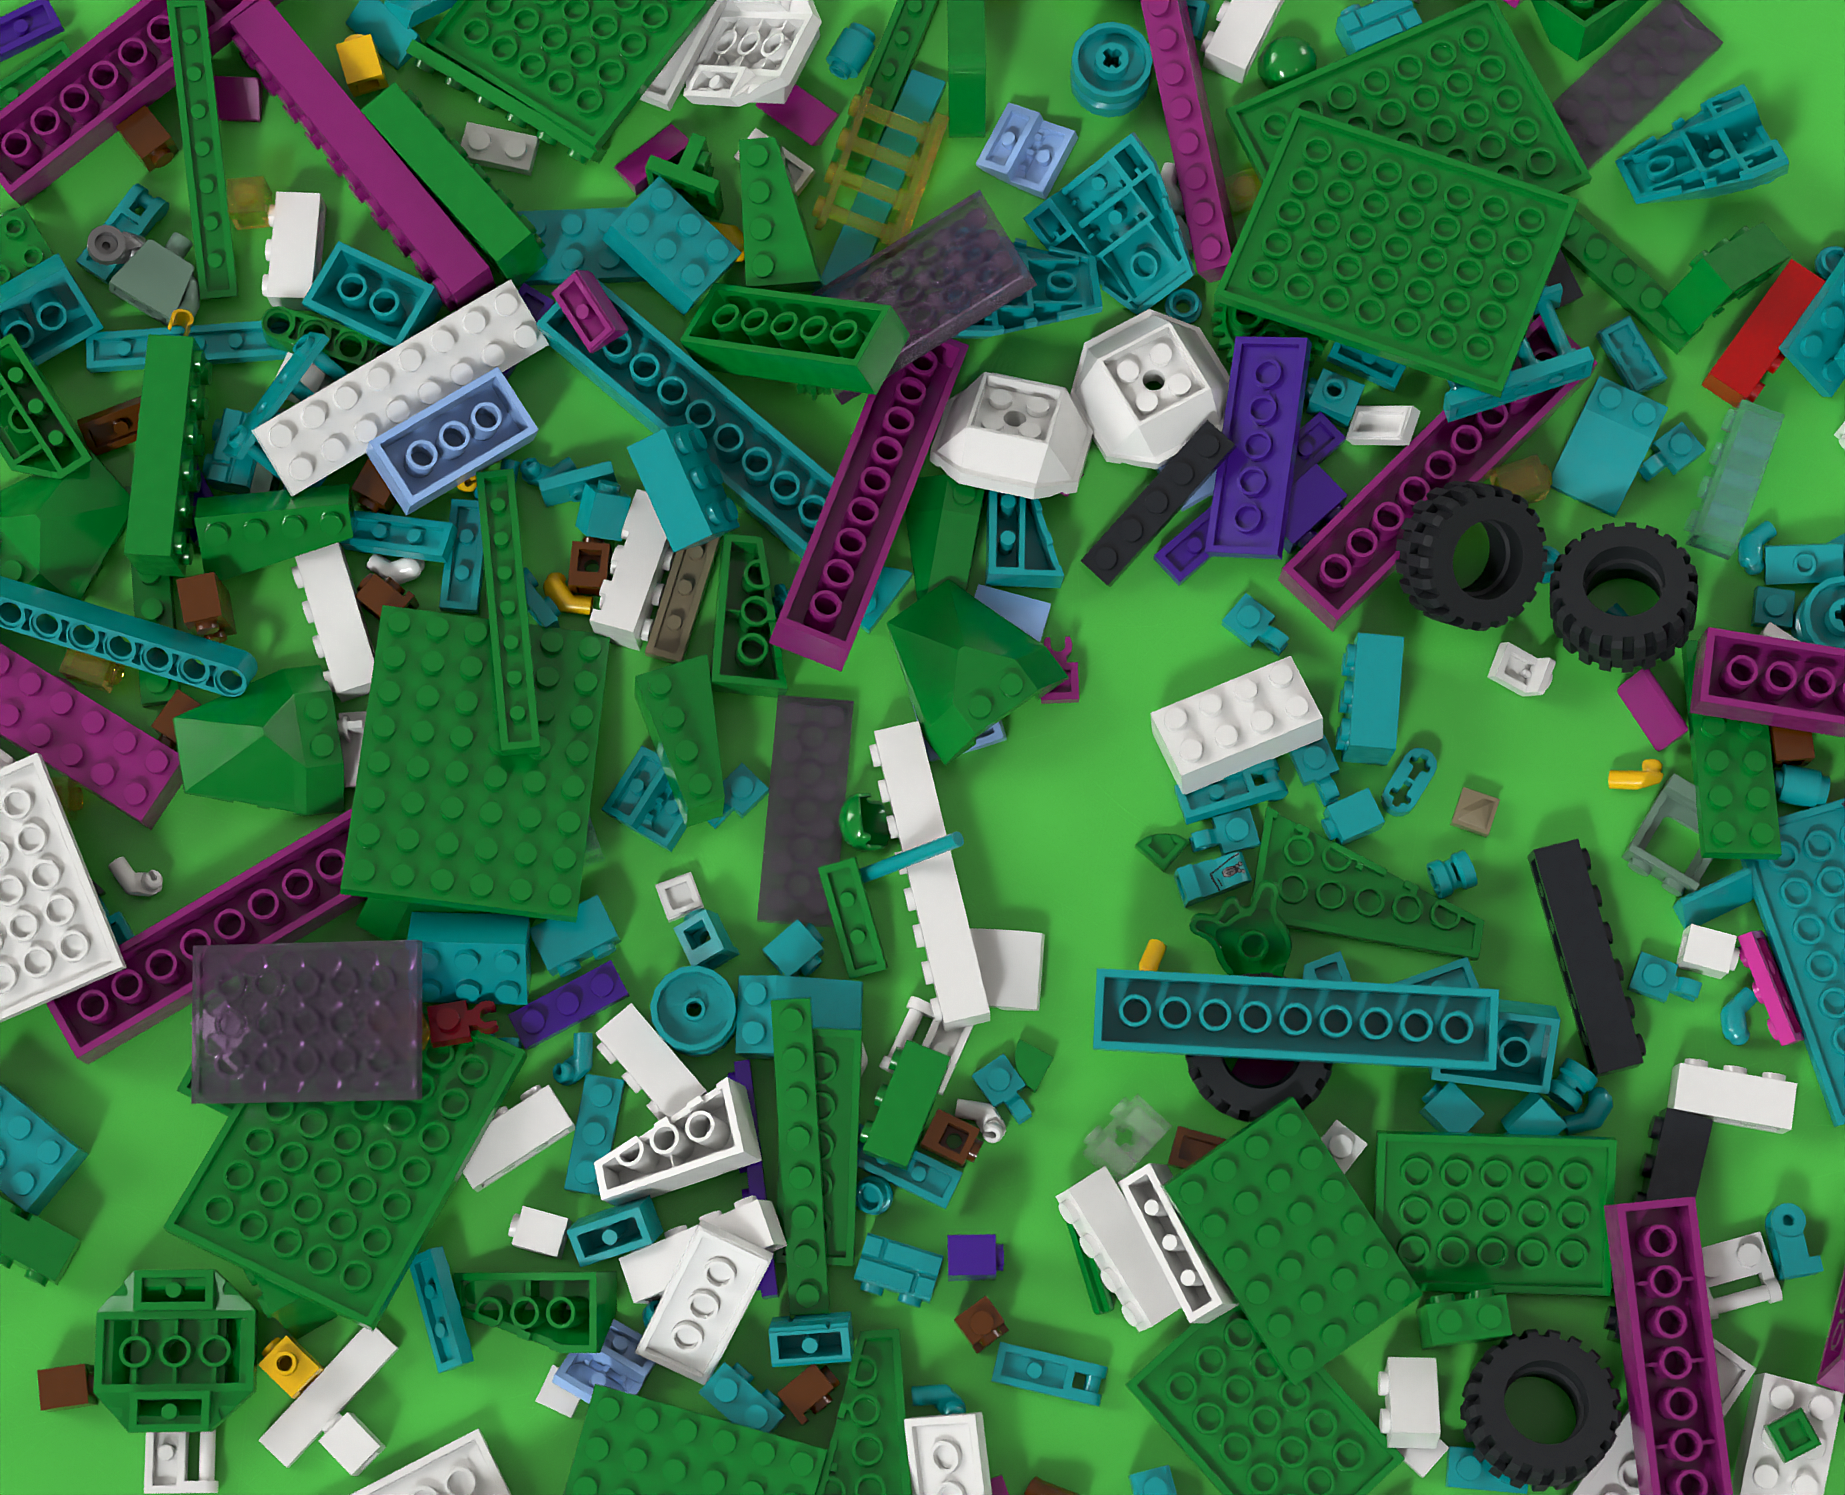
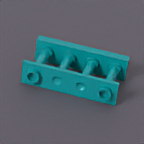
M1561 283L1545 286L1534 314H1540L1558 355L1542 362L1536 360L1525 336L1518 353L1522 367L1511 371L1501 398L1447 380L1450 390L1445 393L1443 410L1448 422L1591 376L1594 357L1589 346L1578 350L1571 348L1555 312V308L1560 307L1563 293Z
M309 332L295 343L292 357L243 424L235 427L229 434L226 441L228 444L222 451L226 456L242 460L248 454L282 481L262 447L256 442L257 439L251 430L279 415L278 410L290 393L300 401L315 394L300 382V379L312 363L334 381L349 374L321 351L329 341L325 334ZM328 476L307 488L320 487Z

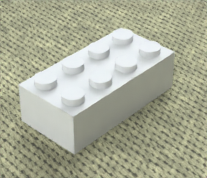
M1291 656L1150 713L1152 734L1182 794L1185 795L1223 780L1229 775L1266 760L1274 759L1323 738V717Z
M1768 1373L1754 1375L1732 1481L1733 1495H1824L1844 1394ZM1802 1407L1821 1445L1787 1463H1783L1763 1426Z

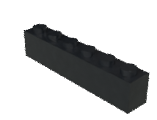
M1579 839L1534 849L1528 855V861L1589 1071L1596 1077H1601L1637 1068L1644 1063L1642 1057L1646 1056L1645 1043L1641 1034H1635L1631 1020L1635 1018L1634 1006L1631 998L1624 996L1620 982L1624 981L1623 968L1619 959H1613L1609 944H1613V935L1607 921L1603 922L1598 907H1602V897L1598 886L1591 884L1588 870H1591L1589 853L1586 848H1581Z
M1668 1107L1660 1111L1659 1116L1654 1115L1652 1117L1648 1130V1138L1653 1139L1650 1154L1645 1153L1643 1155L1639 1169V1176L1644 1177L1641 1192H1635L1632 1203L1695 1197L1696 1199L1713 1124L1712 1119ZM1615 1302L1614 1307L1609 1306L1607 1309L1604 1329L1609 1330L1607 1340L1621 1343Z

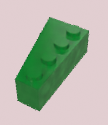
M776 137L739 140L746 287L789 293L825 289L783 147Z
M350 484L310 487L294 496H291L288 490L198 498L194 517L204 574L215 572L221 581L353 538L355 524Z

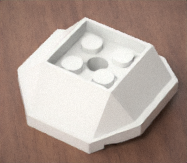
M728 0L692 71L685 80L686 88H684L683 96L692 104L740 107L749 102L785 104L820 37L819 27L822 21L813 0Z
M1148 309L1084 343L1070 395L1092 428V439L1106 462L1118 464L1123 462L1138 467L1158 469L1169 463L1207 420L1222 432L1230 376L1199 327ZM1155 381L1163 387L1158 390H1149L1144 385Z
M984 372L968 388L948 399L931 447L930 462L937 467L941 466L947 475L959 484L1019 497L1039 499L1061 492L1064 494L1076 493L1092 442L1093 430L1065 387L994 372Z

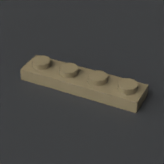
M722 536L703 545L675 553L645 649L646 656L673 664L684 661Z

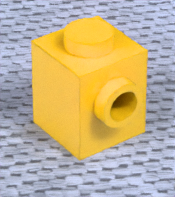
M371 34L351 35L344 42L335 44L346 83L353 97L389 87L378 48Z
M287 1335L282 1340L279 1337L272 1340L262 1351L261 1354L265 1358L258 1364L291 1398L295 1399L325 1369L293 1337Z

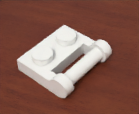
M911 996L906 1006L909 1011L888 1057L883 1056L879 1067L891 1074L894 1073V1070L888 1067L896 1047L903 1049L907 1040L912 1041L922 1017L927 1016L933 1019L922 1046L951 1057V1063L938 1093L943 1096L974 1025L945 1032L943 1021L935 1022L931 1003Z
M1761 1232L1702 1248L1711 1320L1718 1319L1721 1313L1764 1301H1768L1771 1304L1783 1300L1781 1287L1775 1278ZM1756 1274L1759 1276L1761 1286L1715 1299L1711 1296L1710 1287Z
M216 1429L213 1432H200L199 1481H188L189 1432L146 1433L144 1494L218 1493V1481H215Z

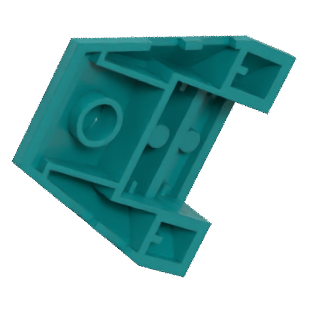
M1745 84L1709 98L1700 104L1702 111L1687 121L1682 117L1672 123V131L1658 140L1654 136L1650 137L1615 161L1636 204L1713 198L1768 184L1776 178L1788 174V158L1778 140H1771L1762 126L1755 101Z
M1135 132L1128 135L1092 166L1024 217V220L1046 249H1049V246L1095 256L1099 284L1102 285L1101 289L1136 315L1148 310L1196 274L1157 162Z
M945 229L944 291L949 338L987 339L1001 334L1102 312L1103 305L1095 256L1049 246L1048 251L1028 247L1027 240L1015 238L1014 243L994 239L993 232L984 230Z

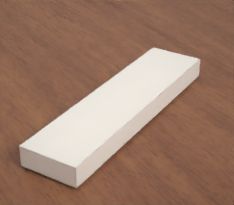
M363 1327L258 1441L286 1468H290L323 1432L322 1428L352 1401L399 1348L377 1327L374 1331Z

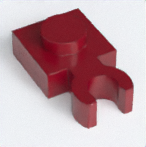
M466 1000L427 1007L431 1043L434 1048L473 1042L471 1031L479 1030L484 1034H493L499 1031L497 1021H482L485 1014L497 1012L493 1001H483L472 1010H469Z

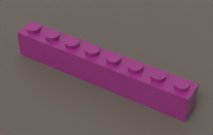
M1140 0L1197 272L1207 282L1211 283L1221 280L1237 243V237L1186 0Z

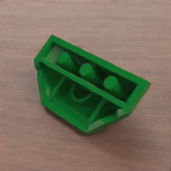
M10 333L0 339V453L12 471L61 480L94 459L82 433L44 374L15 336Z

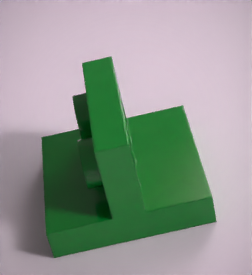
M692 132L678 165L650 155L645 166L649 186L660 176L700 214L719 221L724 210L720 180L712 178L714 167L711 166L712 154L708 150L706 137Z

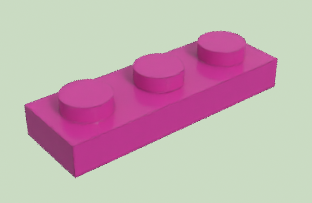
M1763 930L1751 931L1738 936L1737 938L1741 945L1738 946L1740 949L1739 957L1746 968L1750 967L1755 980L1752 983L1753 991L1759 1003L1765 1004L1770 1017L1767 1019V1025L1772 1037L1776 1041L1779 1040L1781 1046L1791 1045L1804 1040L1805 1038Z

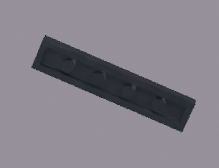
M1207 420L1082 558L1081 562L1107 586L1111 587L1237 446Z

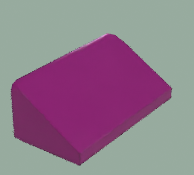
M214 76L219 121L261 122L263 86L259 78Z
M797 84L794 85L785 104H755L757 108L812 146L822 145L840 115Z
M670 124L614 166V169L637 196L649 187L645 166L650 155L678 165L689 139L675 126Z
M576 270L551 293L590 353L596 352L629 330L591 271Z
M1642 668L1617 689V693L1655 750L1661 751L1680 740L1688 731V726L1650 669L1643 670Z

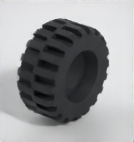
M1466 480L1465 482H1449L1444 485V489L1436 487L1429 491L1426 495L1427 501L1419 500L1412 507L1413 516L1411 519L1405 518L1401 529L1405 530L1403 538L1397 539L1396 550L1400 551V559H1397L1395 563L1396 572L1403 574V578L1399 580L1403 593L1410 594L1409 602L1415 609L1423 611V614L1428 618L1465 630L1486 631L1490 626L1498 628L1507 624L1509 621L1507 616L1516 618L1525 609L1522 605L1525 602L1531 603L1537 594L1534 590L1537 582L1542 583L1545 572L1541 570L1543 562H1547V549H1543L1542 542L1546 541L1544 528L1537 526L1540 522L1539 516L1534 509L1528 508V501L1523 497L1512 494L1511 490L1498 486ZM1481 522L1489 538L1490 550L1488 561L1478 579L1471 585L1461 589L1453 571L1454 551L1465 531L1474 524Z
M1613 522L1603 524L1602 530L1597 532L1594 528H1591L1582 533L1580 542L1577 539H1573L1565 546V554L1558 555L1554 563V572L1550 577V618L1553 619V629L1558 638H1563V646L1571 654L1578 651L1579 660L1587 665L1596 662L1599 664L1600 670L1611 672V668L1616 667L1622 668V673L1633 672L1634 667L1642 666L1643 670L1656 666L1657 659L1660 658L1662 661H1667L1674 656L1675 647L1682 648L1689 638V632L1694 628L1699 587L1697 585L1698 575L1696 568L1690 564L1691 557L1685 548L1680 547L1677 549V540L1669 534H1665L1663 537L1658 535L1659 529L1649 525L1642 529L1636 527L1637 523L1625 522V526L1615 527ZM1628 578L1648 585L1656 592L1660 599L1653 607L1641 614L1615 616L1595 607L1587 596L1595 587L1606 581Z
M1261 972L1260 974L1247 973L1243 975H1238L1253 977L1288 978L1285 976L1280 977L1273 975V973ZM1185 1055L1191 1080L1202 1097L1224 1115L1226 1114L1244 1122H1253L1289 1096L1294 1097L1300 1108L1304 1110L1322 1093V1089L1332 1074L1333 1063L1294 1061L1290 1071L1277 1082L1268 1085H1253L1237 1078L1228 1068L1224 1057Z
M1537 1329L1524 1330L1519 1337L1514 1333L1504 1337L1497 1346L1493 1345L1485 1352L1471 1372V1376L1466 1382L1462 1393L1464 1402L1460 1407V1419L1466 1421V1427L1463 1429L1466 1442L1473 1441L1476 1449L1473 1451L1474 1456L1479 1463L1486 1459L1492 1466L1488 1472L1499 1479L1504 1474L1511 1478L1509 1485L1519 1489L1524 1484L1531 1485L1532 1491L1545 1492L1550 1486H1553L1555 1490L1568 1487L1573 1481L1579 1482L1600 1463L1613 1446L1617 1437L1615 1431L1621 1424L1622 1413L1616 1408L1621 1402L1619 1389L1611 1388L1610 1383L1614 1376L1610 1368L1606 1367L1602 1370L1597 1364L1601 1356L1596 1351L1591 1349L1587 1354L1579 1348L1582 1343L1581 1340L1571 1336L1568 1341L1560 1339V1331L1548 1329L1544 1335H1539ZM1523 1377H1539L1555 1383L1567 1394L1575 1410L1576 1426L1566 1440L1558 1444L1537 1443L1526 1438L1515 1429L1507 1416L1504 1405L1506 1391L1514 1381Z

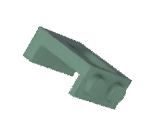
M1674 773L1666 781L1621 858L1629 862L1628 867L1634 872L1648 877L1649 874L1663 882L1661 886L1666 891L1681 897L1697 890L1700 885L1699 881L1713 858H1701L1699 848L1683 874L1644 851L1662 819L1666 817L1672 818L1699 834L1695 785Z

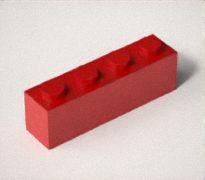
M1791 259L1709 372L1702 386L1737 410L1740 409L1745 400L1753 404L1765 387V384L1760 381L1766 371L1774 374L1786 357L1778 348L1826 281Z

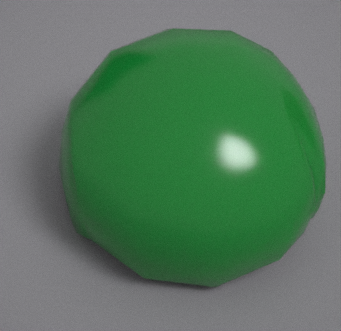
M1295 36L1278 37L1264 48L1258 58V74L1268 88L1278 87L1317 70V56L1314 49L1308 42Z
M856 793L849 796L844 801L839 815L838 825L844 840L852 848L862 852L883 849L888 845L889 840L885 808L880 801H870L867 799L871 797V793Z

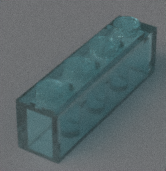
M1743 399L1735 410L1728 409L1721 425V430L1726 431L1722 443L1716 442L1708 462L1714 465L1710 477L1704 475L1696 494L1697 497L1702 498L1698 511L1695 509L1691 510L1684 530L1690 532L1686 541L1687 545L1727 560L1737 550L1782 425L1784 414Z

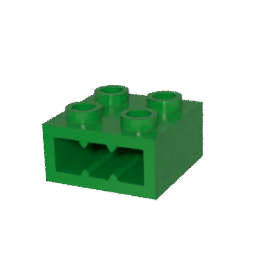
M24 206L6 210L0 215L1 286L54 255Z
M1494 1289L1471 1291L1470 1294L1464 1295L1465 1300L1455 1301L1454 1294L1432 1296L1430 1299L1425 1300L1426 1305L1416 1310L1422 1350L1495 1341L1512 1335L1506 1294L1495 1296Z

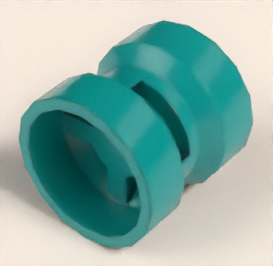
M1464 850L1451 854L1448 860L1441 861L1437 859L1426 865L1431 885L1439 899L1451 896L1456 889L1463 888L1467 890L1478 884L1473 864Z
M1566 1058L1559 1067L1560 1074L1558 1078L1551 1080L1550 1091L1546 1095L1559 1106L1576 1113L1583 1103L1582 1096L1585 1092L1591 1091L1594 1088L1598 1079L1583 1065Z

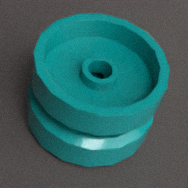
M1117 22L1097 24L1081 35L1075 43L1072 54L1070 83L1073 95L1083 108L1092 114L1110 118L1123 116L1140 105L1147 95L1153 62L1150 45L1144 36L1131 26Z
M1845 576L1826 579L1815 586L1801 601L1793 614L1791 633L1794 638L1800 642L1845 649Z
M698 965L680 967L667 974L655 988L650 1004L652 1022L663 1041L677 1053L690 1057L710 1056L723 1049L735 1035L737 999L727 980L714 970ZM701 1005L702 1010L698 1016L692 1017L687 1012L689 1008L697 1009Z

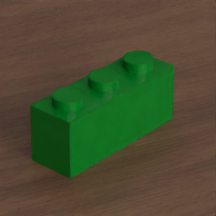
M910 1040L906 1041L903 1049L896 1047L888 1067L894 1070L889 1085L881 1084L874 1101V1105L880 1107L874 1121L867 1119L859 1138L860 1142L865 1143L863 1147L864 1154L906 1171L908 1170L951 1063L950 1056Z

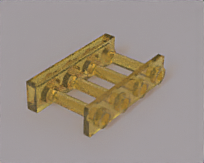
M866 86L861 96L854 94L847 112V115L853 117L849 129L843 127L835 146L836 149L841 150L837 163L831 161L823 180V182L829 184L825 197L822 195L818 196L811 216L817 218L814 229L819 231L822 230L829 218L881 238L880 242L886 244L882 256L896 261L905 247L950 117L936 112L929 122L923 121L921 124L870 104L869 100L874 88ZM863 117L916 137V142L921 143L917 156L911 154L908 157L857 137ZM851 151L905 171L904 175L909 177L906 189L899 188L897 191L846 171L845 168ZM841 184L892 204V209L898 211L894 223L888 221L887 224H883L834 205L833 202L839 185Z

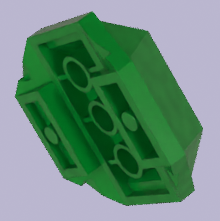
M215 1269L134 1270L124 1281V1284L109 1297L96 1313L93 1393L118 1419L119 1423L128 1433L213 1432L256 1392L259 1311ZM182 1341L187 1349L186 1356L181 1362L174 1363L170 1358V1349L174 1343Z

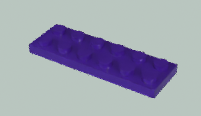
M1236 336L1222 433L1237 447L1216 471L1205 553L1209 556L1282 560L1312 345L1308 338Z

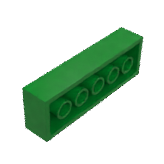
M393 82L360 111L445 214L506 281L512 280L517 289L548 262L541 250L546 246L545 243L537 235V230L524 214L520 216L513 208L514 204L501 189L496 190L490 183L491 179L478 164L473 165L468 159L469 155L455 138L451 140L445 133V128L432 113L430 115L427 114L422 108L423 104L410 89L403 92Z
M714 283L681 337L680 343L691 358L705 370L876 395L907 342L910 333L891 305Z
M148 334L124 547L125 556L139 574L185 577L186 566L191 565L193 562L194 549L193 544L189 542L190 529L196 528L194 519L196 506H193L194 492L199 493L201 488V472L197 470L198 456L203 457L205 451L204 434H201L202 421H207L209 414V402L204 397L206 385H211L213 376L212 363L208 362L204 350L200 349L194 337Z

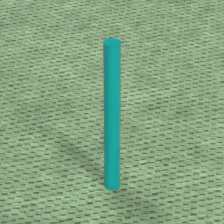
M956 831L860 868L864 883L870 882L961 847L964 844V838L960 832Z

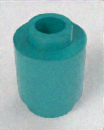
M851 23L849 28L842 30L826 57L832 74L844 80H847L848 77H858L875 48L873 43L876 40V36L870 29L859 23Z
M1783 764L1780 771H1773L1777 802L1808 808L1826 804L1830 790V777L1822 775L1821 771Z

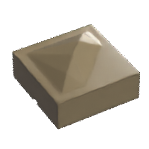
M1463 787L1450 825L1487 837L1500 799Z

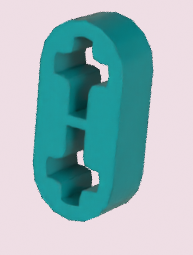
M1414 748L1404 756L1381 796V804L1387 813L1396 817L1409 814L1414 808L1437 769V760L1434 754L1424 748ZM1419 758H1422L1426 761L1424 768L1428 770V773L1421 771L1414 781L1408 777L1413 769V765L1409 760L1416 762ZM1405 784L1410 787L1405 795V800L1409 804L1401 803L1399 807L1392 804L1394 797L1389 793H1398L1402 785Z

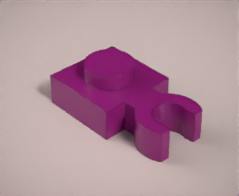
M1070 636L1065 637V648L1059 652L1051 648L1050 637H1045L1043 645L1047 647L1069 678L1043 696L1041 704L1079 703L1078 662H1067L1072 652Z

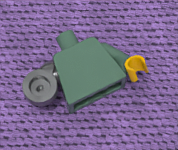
M102 225L93 229L88 236L87 242L90 257L102 265L124 264L110 280L109 291L164 324L170 331L174 325L182 326L185 329L183 336H189L194 318L200 308L199 283L196 277L193 276L195 267L184 260L193 243L177 232L172 234L165 247L157 242L151 239L146 240L140 235L126 231L121 233L119 229L110 225Z

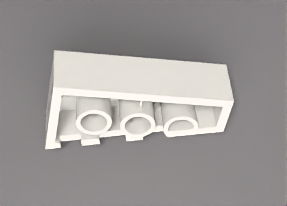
M636 489L621 533V538L626 539L625 545L618 544L615 547L610 573L614 574L612 581L603 580L599 591V596H601L599 608L601 610L593 608L589 621L594 633L609 637L610 643L640 651L643 640L647 642L649 640L654 620L650 619L654 605H660L665 589V584H661L665 570L670 571L675 553H673L647 492Z
M726 1077L715 1084L716 1088L704 1096L698 1095L687 1102V1107L670 1118L667 1116L654 1123V1128L642 1136L631 1138L594 1162L601 1200L618 1206L648 1195L653 1198L762 1161L746 1086Z

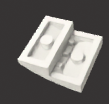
M970 928L989 1008L1039 1011L1045 934L1014 930Z

